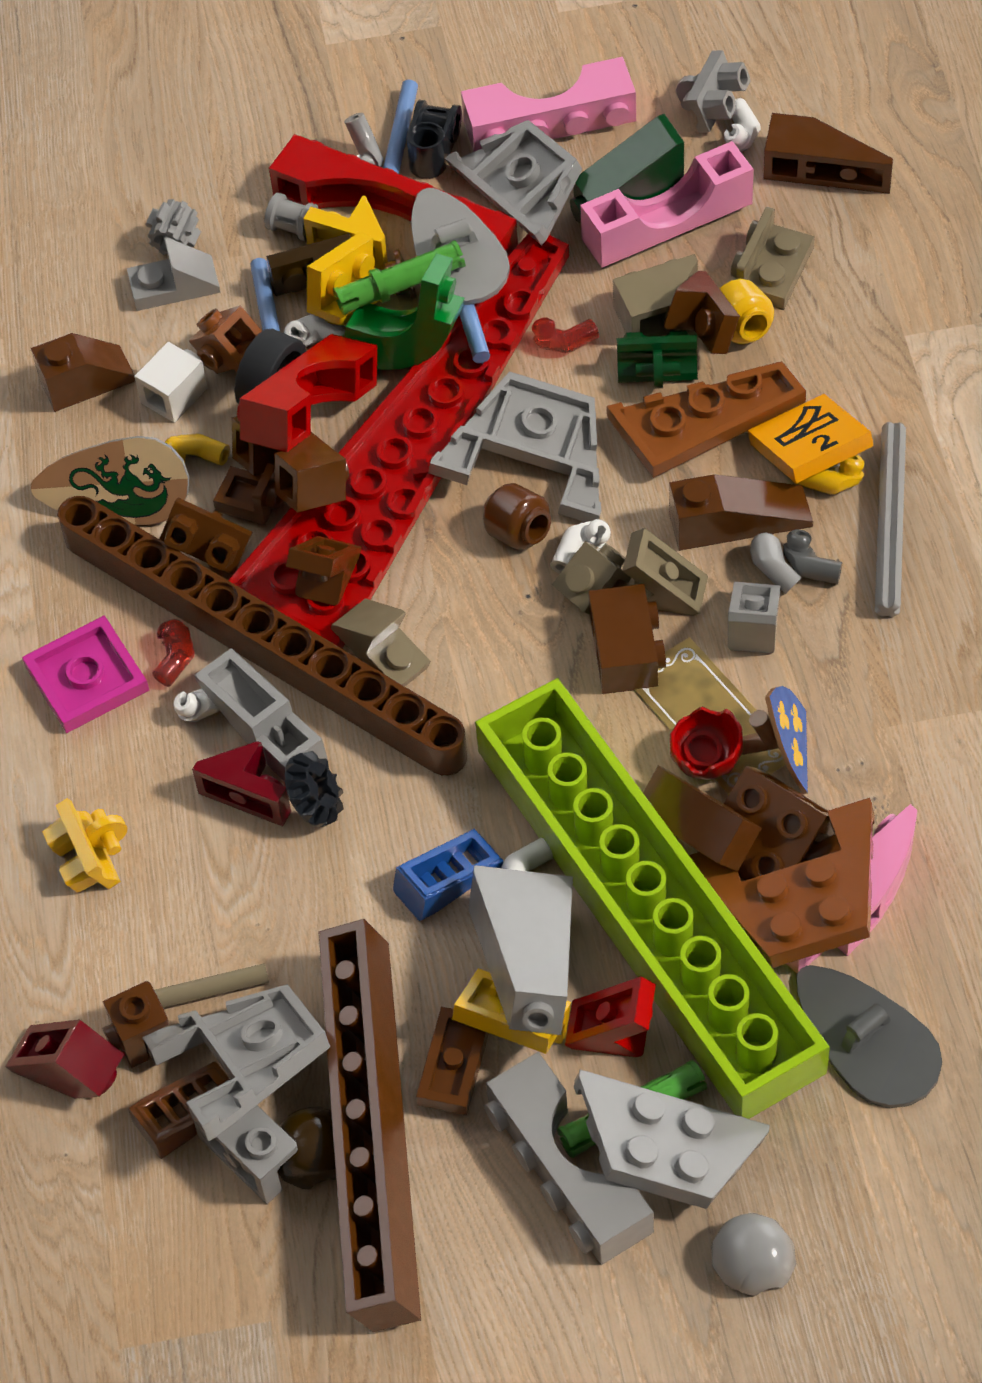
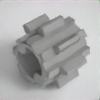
M168 199L167 203H162L159 210L152 209L145 225L151 228L148 234L149 244L151 247L158 249L159 253L167 254L164 238H171L194 248L201 231L196 228L199 221L198 217H196L198 213L195 209H191L187 205L188 203Z

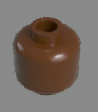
M516 483L504 484L496 489L484 504V528L491 537L518 550L528 549L541 542L550 530L551 516L549 504L543 496Z

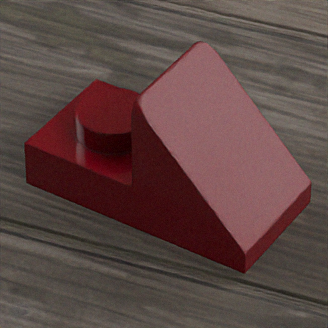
M253 742L197 761L192 768L197 791L200 795L282 827L292 812L286 787L269 775H261L266 767L262 742Z

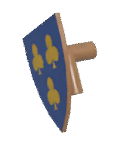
M784 686L771 688L765 696L769 716L764 710H756L750 715L749 722L756 733L743 736L742 755L779 748L786 767L803 794L808 793L806 710L790 689Z

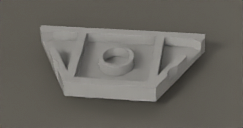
M529 120L509 128L505 133L494 134L481 140L482 148L463 157H460L457 151L445 158L457 174L499 210L517 219V225L540 245L547 240L582 171L575 157Z
M581 1069L574 1080L573 1087L576 1095L582 1094L589 1113L586 1124L592 1141L599 1148L600 1155L598 1159L606 1180L704 1209L709 1207L726 1183L735 1176L746 1159L761 1145L769 1133L770 1125Z

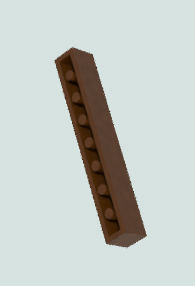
M360 919L318 931L325 1030L330 1044V1048L327 1050L346 1313L370 1331L376 1332L421 1321L389 943L365 919Z

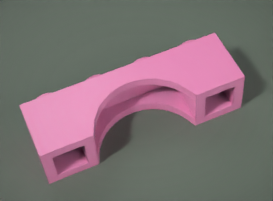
M623 57L582 65L581 74L577 82L566 92L551 98L532 99L522 97L510 91L502 83L461 91L463 121L473 152L482 148L481 140L494 134L505 133L509 128L527 120L532 122L551 139L578 135L584 132L636 121V91Z
M733 141L695 156L690 168L681 180L658 196L644 200H633L624 196L617 189L581 204L582 240L601 268L751 205L753 200L754 169Z

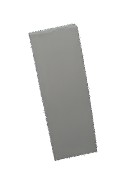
M232 648L195 674L196 681L247 744L257 741L262 742L266 764L284 782L285 767L292 756L314 751L319 759H327L322 738L292 712L290 701Z

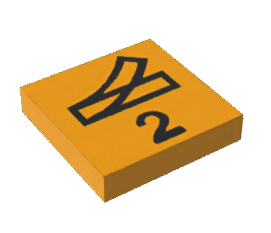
M825 394L748 430L750 445L795 484L874 446L871 431Z

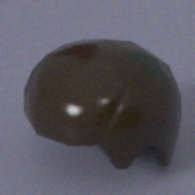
M320 1106L308 1107L288 1115L279 1126L296 1142L298 1150L277 1171L282 1180L307 1190L311 1189L318 1182L328 1179L335 1180L336 1167L331 1110L323 1109Z

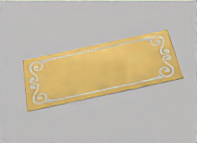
M690 637L665 652L666 668L658 669L657 687L634 689L671 731L678 720L686 715H690L693 711L703 706L713 711L730 710L741 724L743 736L756 733L749 722L750 715L756 709ZM779 748L741 755L731 772L715 780L729 795L745 766L762 769L769 774H773L786 764Z

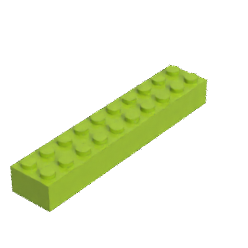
M559 678L475 721L479 754L537 836L546 841L554 860L564 874L573 877V887L636 976H642L656 984L654 1001L733 1113L750 1119L826 1075L830 1046Z

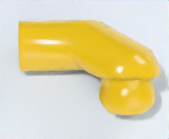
M855 455L840 462V466L824 470L797 484L827 494H838L861 482L864 477L862 470L865 463L859 455Z

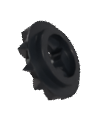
M314 751L296 754L288 760L285 767V786L289 800L298 814L309 824L316 827H324L337 821L338 813L344 810L343 803L339 798L343 794V789L337 785V774L329 770L327 759H319Z

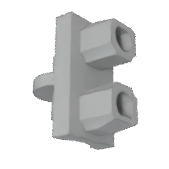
M723 50L711 51L700 74L684 76L679 81L676 94L682 102V108L688 111L693 110L698 119L696 128L699 133L710 132L717 119L732 118L736 110V100L732 92L746 91L750 83V76L743 62L728 63Z

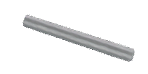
M887 422L882 426L875 612L879 616L888 615L891 617L897 616L900 613L906 427L900 422L895 424Z

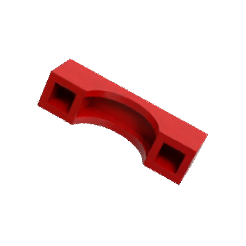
M334 334L324 338L240 398L237 407V419L240 421V440L289 452L311 435V405L329 401L355 402L377 386V345Z

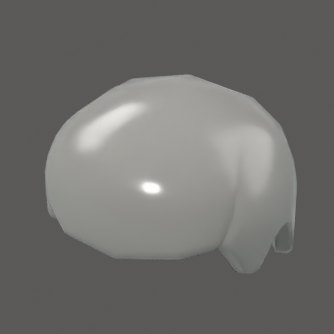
M757 1213L743 1214L728 1220L723 1224L711 1245L712 1266L723 1283L734 1290H739L741 1293L757 1296L759 1293L770 1288H783L788 1283L796 1266L795 1246L789 1235L776 1220Z

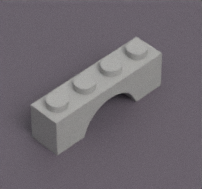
M539 1052L486 1082L489 1103L484 1105L490 1121L499 1132L505 1129L515 1141L512 1149L519 1163L527 1172L532 1169L536 1171L543 1181L540 1189L544 1198L554 1212L564 1211L572 1223L569 1226L571 1236L584 1254L592 1251L599 1263L603 1265L654 1233V1212L636 1188L608 1181L605 1179L604 1174L580 1169L570 1163L558 1150L554 1142V1136L559 1124L568 1113L567 1092Z

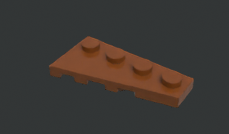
M780 361L727 375V381L712 385L705 384L704 381L687 385V391L665 397L662 396L661 392L643 396V402L626 407L623 406L622 402L606 406L607 418L654 478L761 423L805 403L806 390L787 366Z

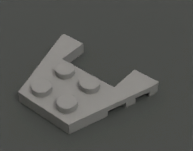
M509 371L477 407L474 416L465 426H460L451 436V441L441 452L438 451L431 459L429 474L467 485L480 449L568 475L570 477L558 514L583 522L600 518L601 502H599L598 489L600 479L596 456L597 429L594 397Z
M288 984L226 1001L227 1010L201 1017L196 1010L178 1015L179 1024L159 1029L143 1037L147 1052L156 1065L201 1043H206L231 1078L230 1081L186 1102L193 1120L208 1141L224 1132L330 1048L325 1031Z

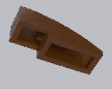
M659 765L643 792L674 836L718 864L735 871L739 870L762 829L760 826L734 812V809Z

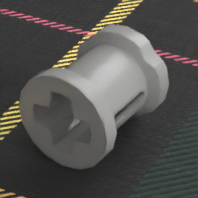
M275 193L266 208L265 227L271 231H276L278 228L297 234L299 240L307 241L303 218L310 206L318 208V205L308 203L307 205L287 200L285 194Z

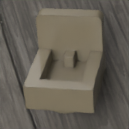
M585 541L552 585L583 612L589 614L590 590L612 588L618 579L629 583L632 578L622 571L625 557L607 543L599 548Z

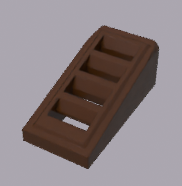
M214 1061L144 1097L129 1107L128 1110L132 1122L159 1158L163 1159L197 1135L193 1118L186 1103L190 1100L188 1097L195 1092L198 1096L207 1092L208 1090L205 1088V1085L211 1081L216 1086H219L230 1079L218 1063ZM180 1104L188 1115L180 1119L172 1108ZM164 1115L170 1125L162 1128L156 1119Z

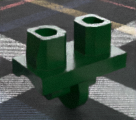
M686 330L670 331L665 336L647 337L642 332H628L623 338H617L618 383L654 382V389H663V381L698 380L697 335H688Z

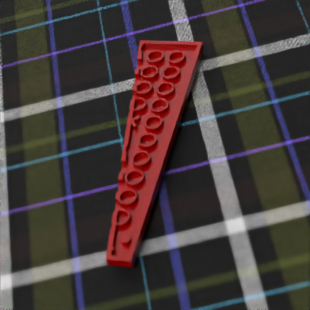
M527 234L508 256L510 272L507 283L498 294L484 302L475 303L490 353L489 360L484 363L473 361L459 315L446 341L438 352L421 364L414 365L339 451V454L346 459L349 468V478L346 481V500L298 513L293 508H290L228 581L343 649L345 643L330 629L332 624L365 598L372 599L442 478L428 473L432 457L448 445L451 441V436L460 426H465L474 416L477 407L494 388L569 258V244L549 235L547 240L540 245ZM317 536L362 546L359 559L338 605L333 606L296 595L295 589L299 570L286 567L289 548Z

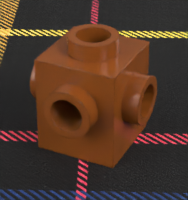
M241 305L220 312L218 309H213L197 323V327L200 330L189 342L196 349L197 355L208 369L213 370L216 374L233 369L237 372L247 347L262 330Z

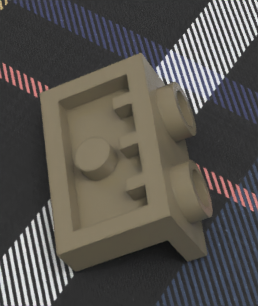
M766 207L760 220L752 221L746 237L747 246L744 252L738 251L731 266V276L736 277V279L750 280L771 300L773 307L784 310L814 249L815 236L774 225L775 209Z

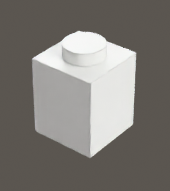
M167 342L134 376L141 404L173 423L208 389L204 364L200 357L193 351L188 349L182 350L170 342Z

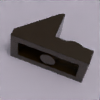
M344 234L266 256L275 296L298 292L307 288V266L350 239V234Z

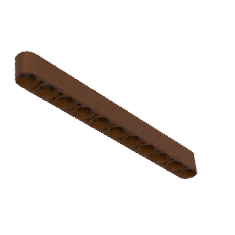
M74 496L65 500L58 508L57 516L66 546L75 555L226 647L232 648L236 653L433 773L441 776H450L464 768L467 762L465 728L462 722L452 714L180 551L165 545V542L95 500L86 496ZM294 653H300V654L295 655V656H289V655L294 654ZM331 675H338L334 678H326ZM366 698H375L371 701H363ZM405 720H412V721H413L412 723H409V724H401V723H400V722L405 721ZM443 743L452 744L448 747H438V745Z

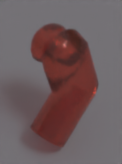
M548 317L540 318L532 325V332L535 334L533 340L540 348L561 353H570L599 338L597 326L591 319H587L567 330L555 328V321Z
M177 619L163 622L157 629V638L163 639L162 644L165 646L167 655L153 670L152 674L159 683L170 687L195 655L190 630L182 621Z

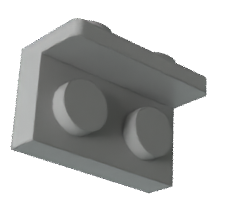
M258 1105L210 1141L205 1138L194 1121L199 1139L266 1204L282 1192L277 1171L280 1169V1166L297 1152V1144Z

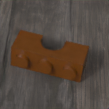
M237 416L231 417L232 458L253 476L262 474L268 463L275 464V494L297 513L346 500V481L349 478V468L346 459L311 432L309 437L289 452H284L240 440V421H238Z

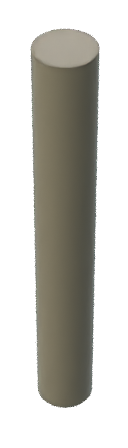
M265 963L155 989L154 991L162 1007L166 1008L269 983Z

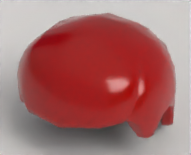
M703 706L699 707L690 715H686L678 720L670 733V757L684 774L692 778L713 780L732 771L742 755L743 729L737 718L728 709L713 711Z

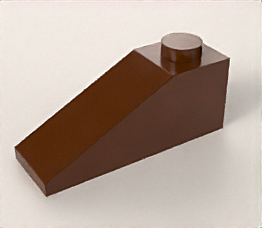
M772 113L764 149L763 179L890 194L893 158L814 117Z
M717 474L669 482V516L679 551L754 538L760 533L776 534L813 527V519L803 485Z

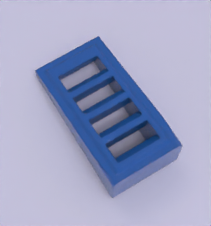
M475 829L396 867L393 891L417 920L422 921L435 914L471 889L474 865L463 855L464 852L468 851L478 862L474 865L494 868L502 867L503 859ZM452 862L460 872L456 873L448 863ZM433 873H436V875L441 879L440 882H437L435 880V878L432 876Z

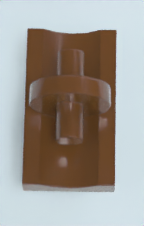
M178 497L173 504L159 539L173 549L182 551L206 562L212 567L233 575L238 569L253 532L222 518V513L215 510L211 513Z

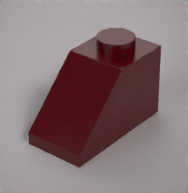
M78 1019L30 1025L5 1067L17 1075L74 1099L100 1097L114 1083L117 1077L116 1068L124 1053Z

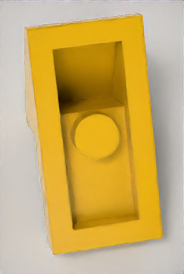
M366 196L361 197L350 218L341 216L333 211L327 212L310 206L303 218L307 245L348 233L350 237H353L361 232L373 237L374 267L381 270L385 269V263L388 262L385 235Z

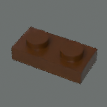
M441 1006L416 1095L417 1106L467 1115L489 1033L452 1020L453 1009Z

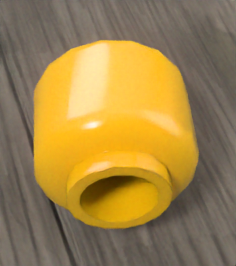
M731 280L721 286L719 289L740 315L732 342L744 345L762 338L768 332L774 320L775 310L771 300L750 280Z

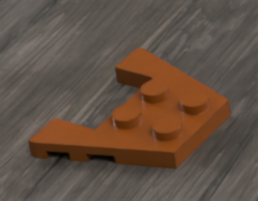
M870 797L827 811L831 827L840 851L746 881L740 880L738 871L718 864L701 852L689 855L772 968L870 937L871 860L873 859L874 845L872 829L875 819Z

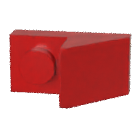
M640 976L572 1000L565 1046L573 1050L641 1057L644 1054L646 1035L653 1015L652 1007L656 984Z

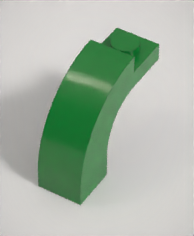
M435 254L421 280L418 307L409 310H391L370 303L354 311L346 325L345 337L377 345V369L396 370L421 364L435 355L442 347L461 312L465 299L464 297L454 295L456 278L450 277L453 258Z

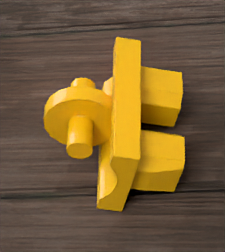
M68 798L55 805L60 818L44 829L42 833L48 846L60 857L74 848L76 850L77 856L61 865L59 869L65 884L78 893L97 882L107 889H111L121 881L109 855H115L121 851L119 841L124 838L128 829L123 818L118 815L106 816L103 809H97L91 815L86 811H76L72 801Z

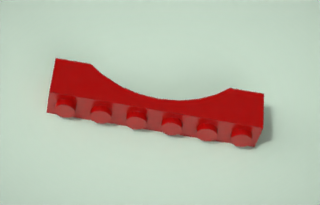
M296 134L293 135L269 167L273 195L275 193H282L286 195L287 200L303 205L308 203L317 204L318 209L356 207L361 197L366 196L372 209L400 216L410 222L417 194L425 188H434L429 183L413 180L398 174L392 169L382 168L361 160L353 154L343 153L327 147L319 141L309 140ZM450 194L464 203L481 219L496 236L508 257L518 245L517 219L508 216L502 211H494L473 203L465 197Z

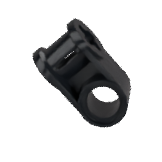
M419 99L417 101L413 120L407 132L409 169L416 177L431 179L438 177L445 171L447 165L445 158L451 154L453 145L457 142L462 122V108L460 105L454 104L451 108L428 105L426 100Z

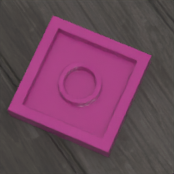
M105 615L22 657L25 668L66 733L150 691L146 678Z

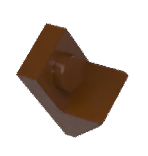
M697 271L676 289L664 327L667 329L695 331L711 354L727 355L740 315L706 271Z
M317 536L289 548L286 567L299 570L295 589L296 595L333 606L338 605L359 559L362 546Z

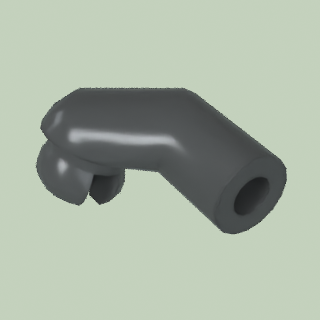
M800 529L790 531L787 534V543L783 545V552L794 571L803 578L838 584L843 562L817 557L814 550L810 547L812 537L807 531Z

